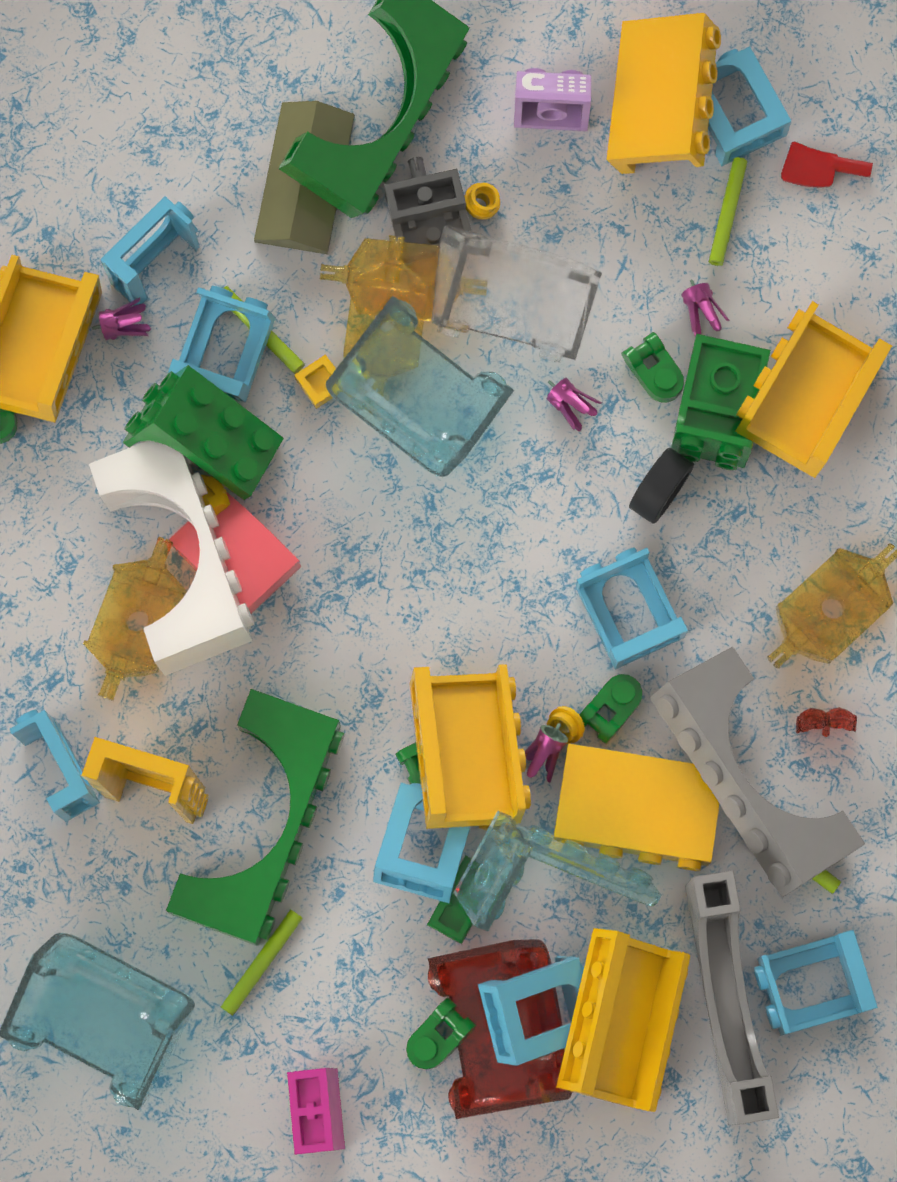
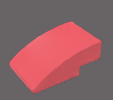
M226 492L230 506L216 515L219 526L213 529L216 538L223 537L231 557L225 560L228 572L234 570L240 582L242 592L236 594L240 605L246 603L250 614H252L301 568L300 561L256 517ZM188 521L167 541L197 571L200 556L199 539L195 527Z

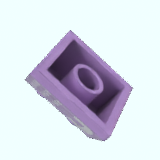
M530 68L525 71H517L514 128L588 131L591 106V75H584L576 70H567L562 73H546V71L539 68Z

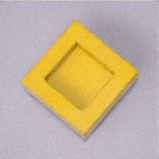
M326 354L294 375L295 380L316 409L347 389V383Z

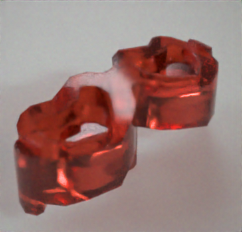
M841 707L830 709L828 712L809 708L800 713L796 719V733H800V731L808 732L811 729H822V736L828 737L830 735V727L834 729L843 728L856 732L857 716Z

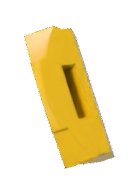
M201 474L208 494L202 496L205 506L211 504L215 514L218 515L230 506L226 494L227 491L212 476Z

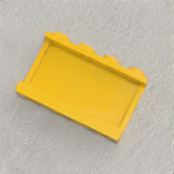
M706 13L622 21L606 159L621 174L635 173L636 164L689 160L695 167L704 166L705 154L710 149L708 124L709 119L712 118L714 113L711 96L712 87L717 81L718 74L715 63L716 49L721 45L720 29Z
M13 254L8 265L1 267L0 409L56 423L102 295L99 275L84 271L83 277L79 281L24 267L21 264L20 256Z
M814 301L811 302L806 312L801 309L797 310L787 329L793 331L790 339L786 340L782 337L770 356L776 360L773 368L769 369L765 366L753 385L759 389L756 397L747 396L736 416L742 418V421L735 432L816 478L827 463L892 345L879 338L873 348L815 315L814 312L819 304Z
M499 664L495 673L430 676V667H414L409 685L426 829L521 823L525 810L530 809L531 794L529 786L523 785L521 772L526 770V757L524 749H518L517 736L521 734V720L518 712L513 713L512 700L516 698V683L514 677L508 676L507 664Z
M94 737L81 776L105 798L120 802L126 781L130 780L171 793L168 803L187 823L194 824L196 816H203L209 795L205 794L206 787L189 765Z
M568 743L553 841L560 842V849L567 851L583 852L585 846L599 849V855L604 857L621 859L623 853L639 855L638 861L642 863L661 865L662 859L677 861V868L701 871V865L708 866L712 861L720 803L708 785L702 780L699 771L693 763Z
M593 928L556 1088L630 1108L655 1112L661 1096V1086L667 1060L670 1056V1046L679 1015L683 988L688 975L690 954L630 938L629 934L620 931Z

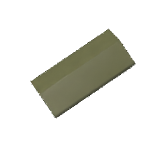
M319 101L282 102L254 237L255 243L328 255L337 208L278 168L296 137L307 131L325 141L349 145L355 118L353 113Z

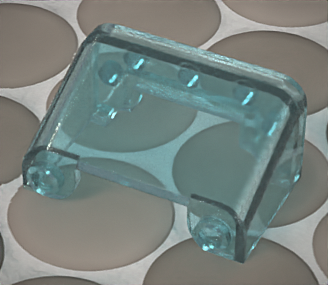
M392 296L326 381V388L330 395L427 471L436 476L445 477L467 457L514 390L506 384L502 376L495 372H480L475 377L471 376L414 331L418 326V319L414 308L410 304Z
M57 933L31 956L0 1028V1037L7 1040L13 1048L20 1051L36 1049L44 1042L111 1077L112 1081L109 1090L113 1094L115 1101L123 1106L140 1110L149 1097L188 1023L195 1003L184 992L72 934Z

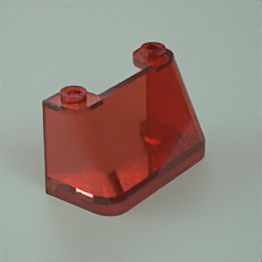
M510 940L428 958V982L431 989L436 991L441 997H449L457 1005L455 1010L464 1019L469 1017L477 1025L474 1031L458 1046L463 1077H458L454 1080L448 1093L449 1103L454 1110L456 1119L571 1098L573 1092L556 1088L565 1048L517 1066L497 1063L478 984L489 980L505 981L550 965L549 951L542 940ZM556 987L516 1001L525 1039L563 1026Z

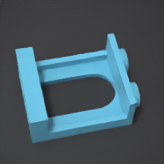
M750 46L741 51H738V49L730 50L715 62L718 73L717 81L740 71L765 113L766 118L735 132L712 92L711 98L713 100L714 113L712 118L709 119L708 130L717 144L715 156L721 167L732 162L735 157L741 158L787 136L792 122Z
M164 196L100 259L110 284L129 302L140 297V301L134 304L138 305L148 299L139 274L178 236H181L196 251L200 248L196 235L198 229L192 222L194 216L189 209L179 201L174 205ZM165 217L158 230L132 256L124 261L122 258Z
M212 285L209 291L198 287L196 293L201 297L180 359L179 361L172 359L168 373L173 371L176 374L189 365L228 396L246 403L276 318L269 310H266L268 304L260 300L246 297L245 302L231 298L233 293L226 289ZM238 311L249 320L250 331L234 378L232 379L200 368L216 321L226 312Z
M636 548L623 551L615 557L616 562L602 567L601 563L590 566L580 573L581 578L577 579L575 588L615 670L684 639L688 631L682 617L677 618L648 559L650 553L648 548L638 552ZM619 575L627 576L635 581L658 626L626 642L623 641L602 596L603 586L606 581Z
M32 710L20 716L16 720L17 725L9 729L11 734L25 746L43 737L69 784L66 788L46 798L52 811L67 822L98 805L100 801L91 784L81 776L83 770L58 723L45 710L39 713L37 710Z
M400 783L375 864L373 882L450 903L456 875L471 826L449 828L437 868L399 858L414 809L424 811L421 784L412 783L409 785Z
M854 930L757 958L759 966L754 967L755 978L759 989L767 990L771 1005L765 1006L766 1014L772 1030L778 1028L780 1036L878 1008ZM839 956L850 995L796 1010L785 1008L782 1005L776 985V980L782 973Z
M557 956L554 957L556 963L505 981L489 980L478 984L497 1063L517 1066L566 1047L584 970L579 957ZM561 985L570 1023L525 1039L516 1001Z

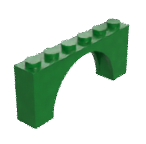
M376 0L368 14L385 30L394 43L404 73L402 103L394 122L388 130L377 140L361 145L335 144L316 137L307 131L296 137L278 168L350 218L364 213L368 214L373 209L379 199V195L376 194L377 189L382 182L386 183L393 175L397 164L394 163L399 151H405L412 142L415 135L411 131L417 120H423L432 106V102L429 101L434 90L438 91L445 84L450 75V72L446 70L452 59L456 60L462 54L467 45V41L464 38L470 27L432 0Z
M250 689L237 726L241 732L254 737L264 744L277 757L284 768L290 789V810L286 826L272 850L258 863L242 872L220 878H198L180 873L166 912L259 946L261 938L268 940L276 918L270 916L275 901L282 903L289 886V880L284 879L289 864L296 865L303 848V843L298 841L303 827H311L317 811V806L312 805L317 790L323 792L331 773V769L326 768L331 753L338 754L345 733L339 731L341 725L339 720Z

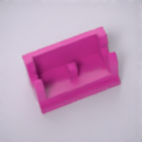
M338 1068L287 1072L294 1154L345 1149Z

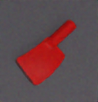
M793 141L781 172V179L785 182L805 187L828 188L833 184L835 172L870 178L873 163L838 157L837 154L816 150Z

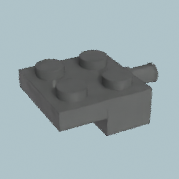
M413 157L407 161L412 176L411 179L384 184L385 198L401 264L474 248V239L457 168L426 175L423 157H416L419 171L416 169Z

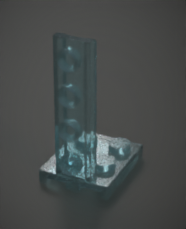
M497 811L453 892L473 925L485 931H489L494 920H497L502 915L505 908V899L513 885L518 884L521 880L528 857L650 907L655 906L662 896L652 883L653 877L645 871L633 867L631 871L620 867L621 865L618 861L602 853L598 857L590 855L582 845L567 839L565 843L554 840V836L545 829L535 825L528 829L517 824L510 815Z

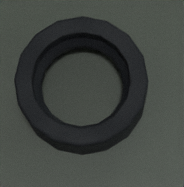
M667 448L639 485L630 501L629 508L652 524L656 523L685 484L693 470L694 463L674 449Z

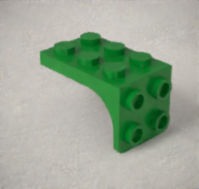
M696 334L671 448L692 462L705 459L714 461L715 466L726 470H737L738 467L745 468L752 451L753 441L735 432L742 421V418L736 416L747 396L756 397L759 389L753 385L763 368L767 367L771 350Z
M187 365L176 374L173 371L169 372L160 385L154 383L146 391L142 398L145 406L141 412L137 411L130 418L124 428L128 434L123 444L129 448L140 441H154L167 445L183 454L241 499L246 500L252 496L284 438Z

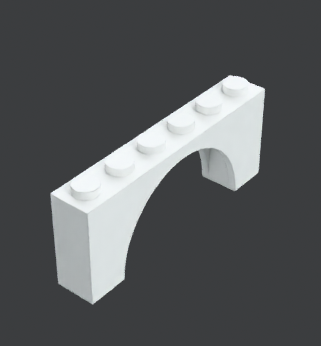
M145 441L90 463L89 466L99 496L110 512L120 508L139 505L161 507L186 518L197 531L200 556L198 569L189 590L168 614L143 628L154 662L166 676L252 642L248 627L253 626L254 622L246 603L240 605L236 595L242 592V588L235 571L231 570L228 572L225 560L231 557L223 537L216 538L213 528L219 526L211 504L205 506L202 496L208 494L201 474L199 472L194 474L191 466L193 462L175 449L162 443Z

